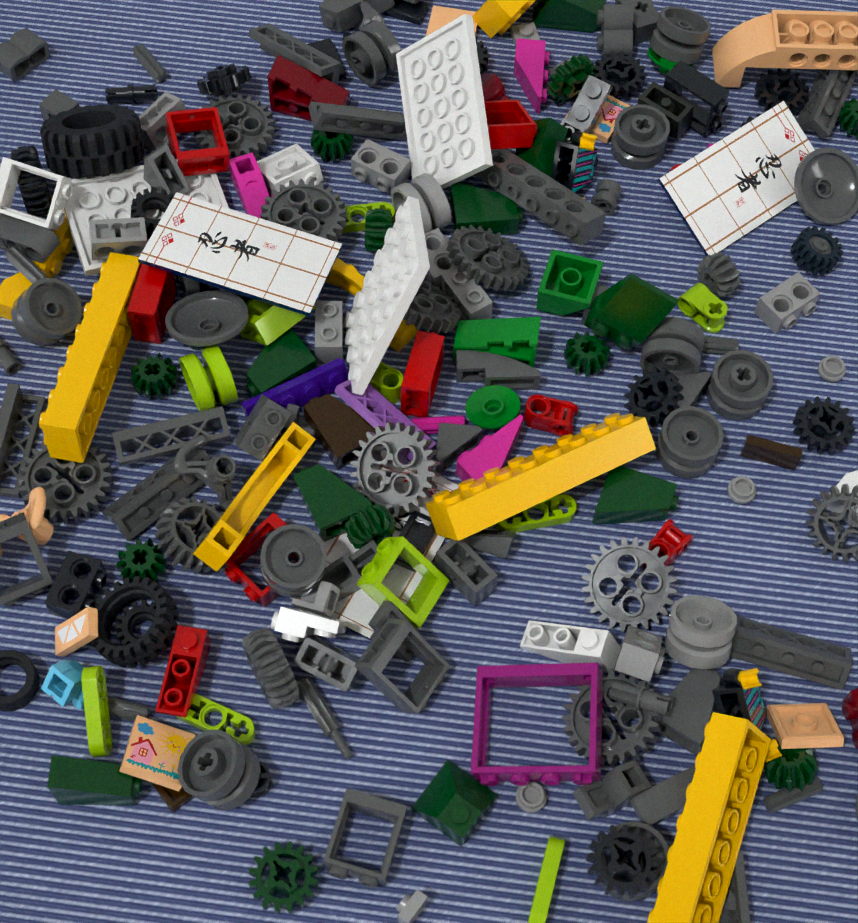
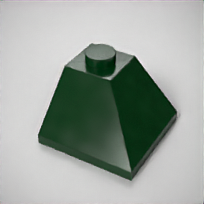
M447 760L411 807V810L462 847L496 801L498 795L480 784L479 781L453 762Z

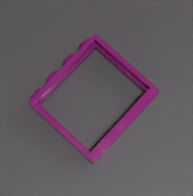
M598 662L477 666L471 774L475 779L485 786H497L499 782H511L513 785L526 786L529 785V782L541 781L542 784L549 786L560 785V781H573L576 785H590L592 781H601L603 672ZM591 685L589 765L488 767L493 688Z

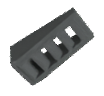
M483 529L463 540L471 548L505 559L511 551L516 532Z

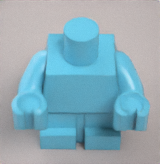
M62 660L53 664L41 689L50 697L54 696L53 699L62 707L68 705L72 700V705L78 710L84 708L81 682L84 666L76 660Z

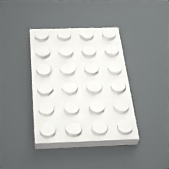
M464 14L396 54L409 158L411 159L412 180L423 173H429L437 180L442 189L493 166L473 17Z
M144 165L135 166L129 170L125 169L121 173H113L105 177L72 179V194L66 200L64 211L85 276L100 273L102 263L107 261H92L89 220L131 218L133 198L136 199V194L140 192L143 195V190L147 188L149 193L152 192V187L144 180ZM216 173L184 176L191 189L184 195L229 208ZM152 208L146 210L145 215L151 219H161L164 212L160 209Z
M410 196L407 197L403 206H399L396 212L395 224L393 228H388L384 239L385 244L382 250H377L374 257V266L371 271L366 272L361 292L358 291L356 293L353 308L344 317L343 327L346 328L345 345H348L346 361L350 365L348 380L351 381L352 393L364 394L430 268L419 199Z

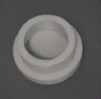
M831 355L820 361L818 372L823 379L836 382L845 375V363L840 357Z
M739 476L730 481L727 492L734 502L746 504L754 499L756 487L750 478Z
M529 782V785L518 787L515 800L518 807L524 812L536 813L545 806L547 794L542 785L537 782Z

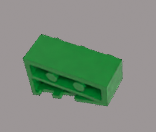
M541 317L459 320L454 342L453 362L456 361V350H469L509 357L534 368Z

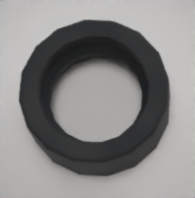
M16 650L0 651V669L8 665H18L26 673V682L17 693L11 696H0V711L3 712L16 711L25 707L34 699L39 689L40 677L36 667L24 653Z

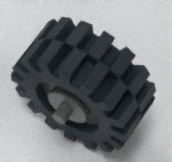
M810 226L806 227L805 230L803 229L792 244L790 252L793 255V261H799L797 263L799 268L804 266L805 272L808 273L811 270L812 275H817L819 272L820 276L825 273H830L843 254L841 250L843 247L842 244H837L839 242L837 237L832 238V232L829 231L827 234L825 233V228L821 227L818 230L817 226H813L812 229Z

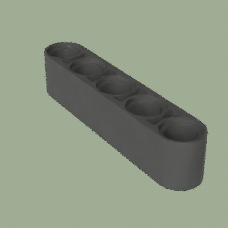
M0 213V249L7 251L12 246H15L29 259L44 263L60 244L59 238L51 230Z

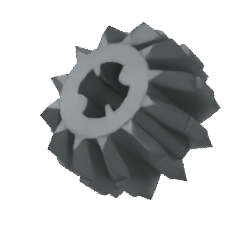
M722 252L704 257L696 268L699 274L697 279L718 298L732 294L734 290L738 289V284L741 283L738 277L740 271L736 269V263L731 261L729 255L725 256Z

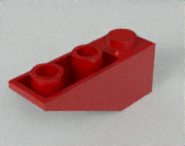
M181 625L177 626L155 710L156 713L187 717L204 673L211 646L207 630Z

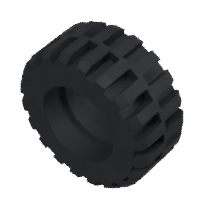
M102 104L72 108L69 111H62L57 115L50 116L48 120L43 122L40 129L48 168L53 173L65 177H73L74 179L87 177L89 179L98 176L105 177L113 173L118 174L140 163L145 154L139 116L134 110L125 106H106Z

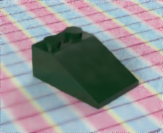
M631 273L594 298L584 325L592 329L594 334L614 341L616 346L630 350L641 344L677 305L678 299Z

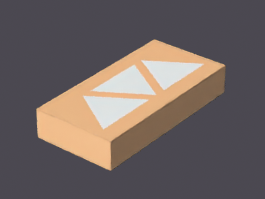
M87 607L55 627L56 656L65 657L98 637V611L96 608Z

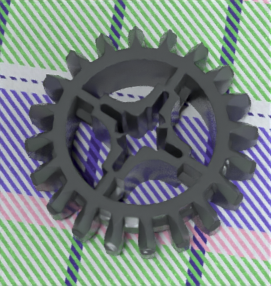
M848 484L842 485L841 493L838 487L833 485L830 487L831 495L823 490L820 492L822 500L818 498L812 500V504L817 509L809 508L807 510V514L815 517V519H808L806 521L807 526H814V529L807 534L809 537L817 535L818 539L813 542L814 547L819 546L821 543L825 546L821 554L825 555L830 550L833 551L832 560H837L840 553H842L843 561L848 562L852 553L854 559L858 561V544L844 545L849 533L858 534V517L856 514L858 485L854 486L851 493H849ZM848 500L842 513L826 512L827 507L832 502ZM848 514L849 522H852V525L844 531L839 521ZM823 520L834 528L835 541L826 532Z
M195 496L190 498L189 501L183 497L178 502L170 503L160 514V519L156 523L155 528L158 530L155 533V539L160 540L157 549L166 550L164 559L171 557L173 559V566L181 564L183 572L188 571L190 567L194 574L199 573L201 569L205 573L212 569L193 553L224 513L216 511L217 503L209 506L207 505L206 498L199 503Z
M264 627L260 630L256 629L243 637L242 645L248 663L269 705L276 710L281 707L284 708L299 699L300 693L294 674L273 632Z

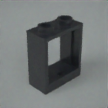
M680 60L666 74L663 87L694 105L692 124L689 128L702 137L707 138L713 131L717 132L723 124L724 119H722V115L729 104L727 102L729 90ZM683 88L711 106L710 112L682 95Z

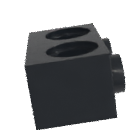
M68 551L44 602L49 613L69 619L87 607L94 608L95 596L99 589H103L107 580V573L102 561ZM84 572H91L86 578H78ZM71 598H79L75 604H66Z

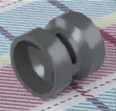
M603 179L597 184L596 194L593 195L591 204L604 211L606 215H611L615 211L616 201L620 198L622 189L617 182Z

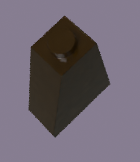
M329 394L312 398L304 405L305 420L311 429L315 430L318 441L337 470L349 465L352 461L358 460L359 457L353 451L362 450L358 441H368L367 431L376 434L375 428L354 409Z

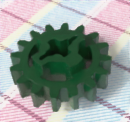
M579 54L578 57L573 55L569 62L565 60L564 65L561 64L556 68V74L550 76L553 80L547 83L549 87L546 90L555 103L563 104L565 100L569 103L572 97H578L588 76L595 75L593 70L596 66L586 55Z
M288 841L286 848H281L280 843L275 842V850L270 851L265 846L263 848L265 856L263 858L258 856L253 858L258 867L249 868L250 876L256 878L248 882L250 889H258L253 894L255 901L264 898L263 909L267 910L271 905H274L275 914L278 915L282 907H286L289 914L293 913V905L295 904L303 909L305 907L303 898L313 899L314 897L310 887H318L319 884L318 880L312 877L319 873L318 867L309 866L314 861L313 855L310 854L304 857L305 849L302 845L296 851L293 850L292 841ZM288 857L292 858L293 860L289 862L280 860L279 858ZM269 866V877L262 883L264 870ZM277 868L284 875H289L291 888L283 880H279ZM305 872L304 884L299 889L297 885L298 878ZM277 893L285 894L288 898H277L274 895Z

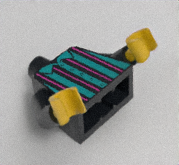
M575 131L570 137L571 142L558 140L556 142L551 178L576 194L591 184L594 168L598 163L597 148L594 147L597 135Z
M729 668L725 670L722 676L724 682L712 691L718 713L748 719L762 731L766 719V710L759 688L762 684L757 677V673H759L758 668L749 670ZM772 739L765 762L782 756L777 748L778 743L775 739Z

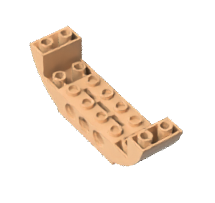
M772 10L769 14L743 22L725 34L712 48L715 82L723 87H740L745 67L858 70V12Z

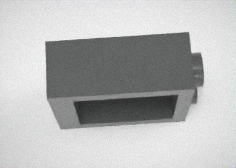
M24 512L0 522V543L24 534L41 574L0 590V605L3 604L4 606L16 603L20 600L21 596L28 593L37 594L43 592L49 587L48 585L53 583L49 569Z
M388 618L357 661L355 667L400 711L418 714L427 705L428 698L436 686L443 681L444 674L450 667V664L406 620ZM402 642L424 663V666L405 694L382 674V671Z
M346 788L323 860L324 869L329 870L328 874L339 879H346L347 876L359 879V884L376 889L378 885L385 887L407 816V806ZM351 811L395 823L380 872L336 860Z

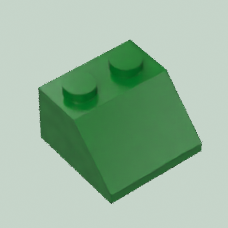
M552 249L538 289L536 309L563 316L590 308L604 262Z

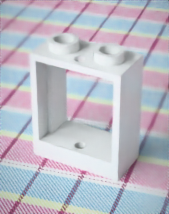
M3 157L0 166V213L45 228L58 230V227L65 218L64 206L66 200L72 194V179ZM21 170L57 181L47 219L11 208Z

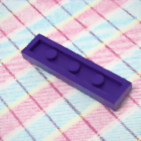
M339 357L262 394L286 409L288 404L299 407L304 406L312 398L322 397L334 392L337 385L348 380L345 362ZM262 394L241 403L246 419Z

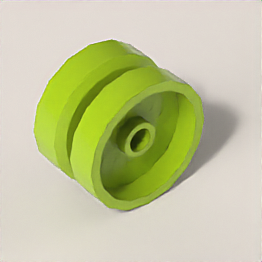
M217 345L202 349L201 358L204 367L194 353L179 358L185 382L199 412L215 408L216 401L213 392L218 401L225 406L238 401L232 373Z

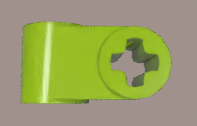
M696 283L677 298L679 309L701 326L704 331L718 333L723 329L724 317L727 315L728 310L727 305L704 284Z
M380 361L369 384L390 403L395 404L401 401L402 373Z

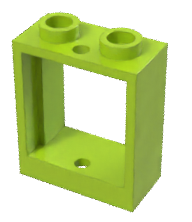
M254 296L246 302L249 318L240 335L243 338L268 346L309 313ZM314 304V306H313L311 312H312L314 309H316L315 304Z
M403 536L386 537V539L379 543L376 549L377 553L372 561L363 568L362 576L356 585L379 606H381L384 600L393 602L415 628H421L450 580ZM399 555L423 576L406 605L382 584L383 579Z

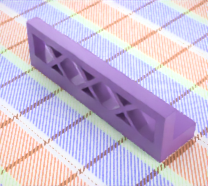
M350 380L336 386L334 392L374 428L375 426H383L385 428L386 423H394L396 425L399 422L405 423V428L407 425L415 426V432L422 431L370 384H368L363 395L352 393ZM424 434V437L422 439L432 440L427 434ZM432 440L428 449L435 450L437 443ZM411 450L408 451L406 456L410 461L413 460Z

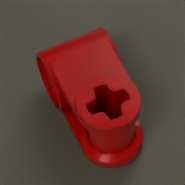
M535 394L529 397L526 402L523 421L532 429L550 432L562 437L573 434V419L578 414L579 409L576 404L570 401ZM532 410H538V411H540L541 413L538 414V413L533 412Z
M669 519L649 542V550L652 551L659 546L658 555L661 557L668 555L669 557L664 563L666 567L683 553L694 536L690 533L685 534L674 525L672 519ZM643 563L642 566L646 569L647 565Z

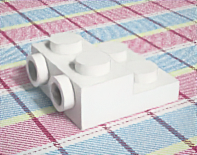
M297 143L257 161L270 193L272 189L280 192V184L286 188L289 187L290 180L295 185H299L300 179H303L304 184H308L313 179L314 186L324 181L319 163Z
M280 607L279 612L275 611L271 622V629L282 632V639L293 642H304L306 636L314 634L335 638L336 634L345 633L347 626L346 621L292 607Z

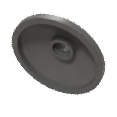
M826 147L812 151L801 160L794 177V190L802 210L813 220L828 225L844 222L858 210V166L849 155L841 150Z
M204 291L189 295L176 302L167 312L165 324L169 335L178 342L194 347H208L224 343L239 334L248 322L249 313L246 303L235 294L224 291Z

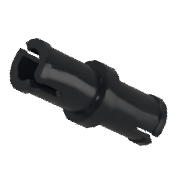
M128 84L127 87L106 88L105 93L108 94L106 95L108 104L120 102L136 104V101L158 99L156 84L145 86Z

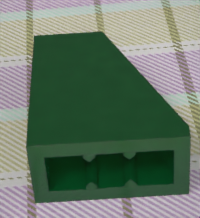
M539 0L533 8L532 22H534L536 28L593 33L599 26L597 25V10H601V5H606V0Z
M552 118L533 120L537 124V135L533 139L532 147L516 148V156L551 177L556 142L558 140L565 141L568 129Z
M457 182L451 185L450 202L454 230H460L462 226L468 229L469 225H472L477 230L480 225L484 231L491 228L493 234L498 232L501 235L517 234L518 224H522V210L517 208L514 201L503 194Z
M290 328L268 346L266 345L246 372L248 383L245 386L250 397L253 398L316 369L317 359Z
M320 464L305 467L299 473L293 475L296 488L324 542L346 533L345 524L350 520L351 515L357 514L359 510H363L367 506H373L370 500Z
M618 466L608 472L592 523L602 525L665 521L668 511H675L679 496L674 495L677 484Z
M51 756L47 787L60 805L135 806L136 796H140L142 792V779L119 772L121 764Z

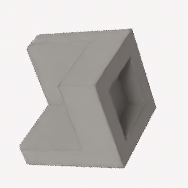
M321 580L316 589L308 595L302 596L301 600L293 598L291 604L300 610L332 618L341 590L334 584Z

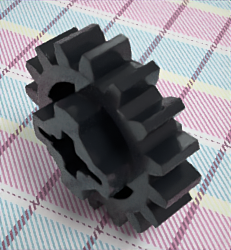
M611 51L609 57L603 54L601 60H596V68L593 70L595 73L593 77L612 86L610 93L614 94L613 96L616 99L618 95H622L624 99H627L628 93L635 96L637 90L641 91L646 73H644L645 66L640 65L641 60H633V54L624 56L623 51L619 55Z
M235 63L220 65L207 71V76L199 79L197 85L202 95L213 93L214 97L219 95L225 96L242 89L241 84L251 80L250 78L252 77L248 66L236 67Z
M778 68L776 73L769 69L767 75L762 73L760 80H757L754 97L759 98L758 105H765L764 111H768L784 101L792 115H795L797 109H803L809 97V86H805L806 79L799 80V73L792 75L790 74L791 69L782 72L781 68Z
M653 366L651 373L647 369H643L642 377L635 375V384L627 385L631 392L624 394V397L629 400L624 405L630 411L629 414H633L636 417H645L647 424L651 427L655 426L656 421L663 425L665 417L674 409L680 408L677 401L684 399V396L679 393L683 389V386L678 382L679 378L666 368L660 370Z
M817 396L813 403L810 400H806L803 406H799L792 423L796 425L793 432L794 434H801L798 442L803 443L806 441L808 443L807 450L816 447L817 453L821 454L823 449H826L828 454L831 455L835 448L838 451H842L845 444H849L856 428L852 426L855 419L851 416L847 417L849 408L841 409V402L839 400L832 404L830 397H827L825 402H821V399ZM813 414V416H811L810 419L807 420V417ZM841 430V434L835 437V434Z
M624 824L620 832H617L615 826L611 825L608 829V835L600 831L597 835L599 842L592 840L589 848L593 852L588 853L586 861L593 863V865L589 867L587 872L588 875H597L598 878L594 883L596 887L602 883L606 886L605 895L615 890L617 899H622L625 892H628L632 899L637 895V888L644 893L649 888L647 882L653 883L656 875L652 871L659 867V862L651 858L658 851L654 848L648 849L647 845L651 839L646 837L641 840L639 838L640 829L637 828L633 834L628 833V826ZM602 851H604L603 855L607 859V866L603 868L601 860ZM640 855H641L642 860H643V871H642V872H641V869H642V868H641L640 865L638 864V858H639ZM623 858L628 861L627 864L624 863L622 865L617 863L618 859L622 860ZM615 879H623L625 880V882H620Z

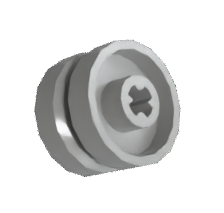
M423 173L413 178L411 184L404 182L391 190V200L395 213L400 205H404L408 196L419 199L424 233L431 231V229H442L451 223V210L446 195L437 180L429 173Z
M695 595L678 599L672 605L670 611L669 627L665 637L666 651L678 663L690 668L705 670L720 667L730 657L732 638L735 635L737 616L725 603L711 597Z

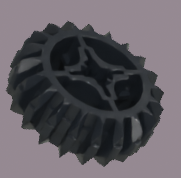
M33 145L18 147V149L11 151L10 156L12 160L42 169L37 149ZM21 170L18 186L27 213L34 216L46 215V213H49L52 200L45 177Z

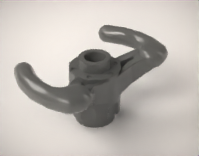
M199 435L190 439L180 448L174 459L173 468L179 475L196 476L205 485L209 486L217 494L219 507L224 512L234 500L232 499L231 479L235 476L236 463L226 454H220L217 457L213 456L209 461H187L188 455L193 450L205 445L207 442L206 436ZM250 475L247 476V477L244 479V484H243V486L246 484V482H247V481L249 480V478L251 477Z

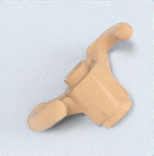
M36 487L29 494L27 506L19 512H14L11 517L24 512L37 544L43 546L50 540L54 527L48 523V519L43 517L46 507L45 490L42 487ZM0 514V522L11 517L7 514ZM24 534L17 536V538L27 542ZM0 543V557H1V556H2V549H1V543Z

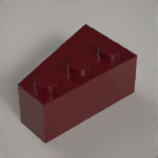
M279 55L277 56L267 76L271 111L312 122L308 108L311 101L350 106V91Z

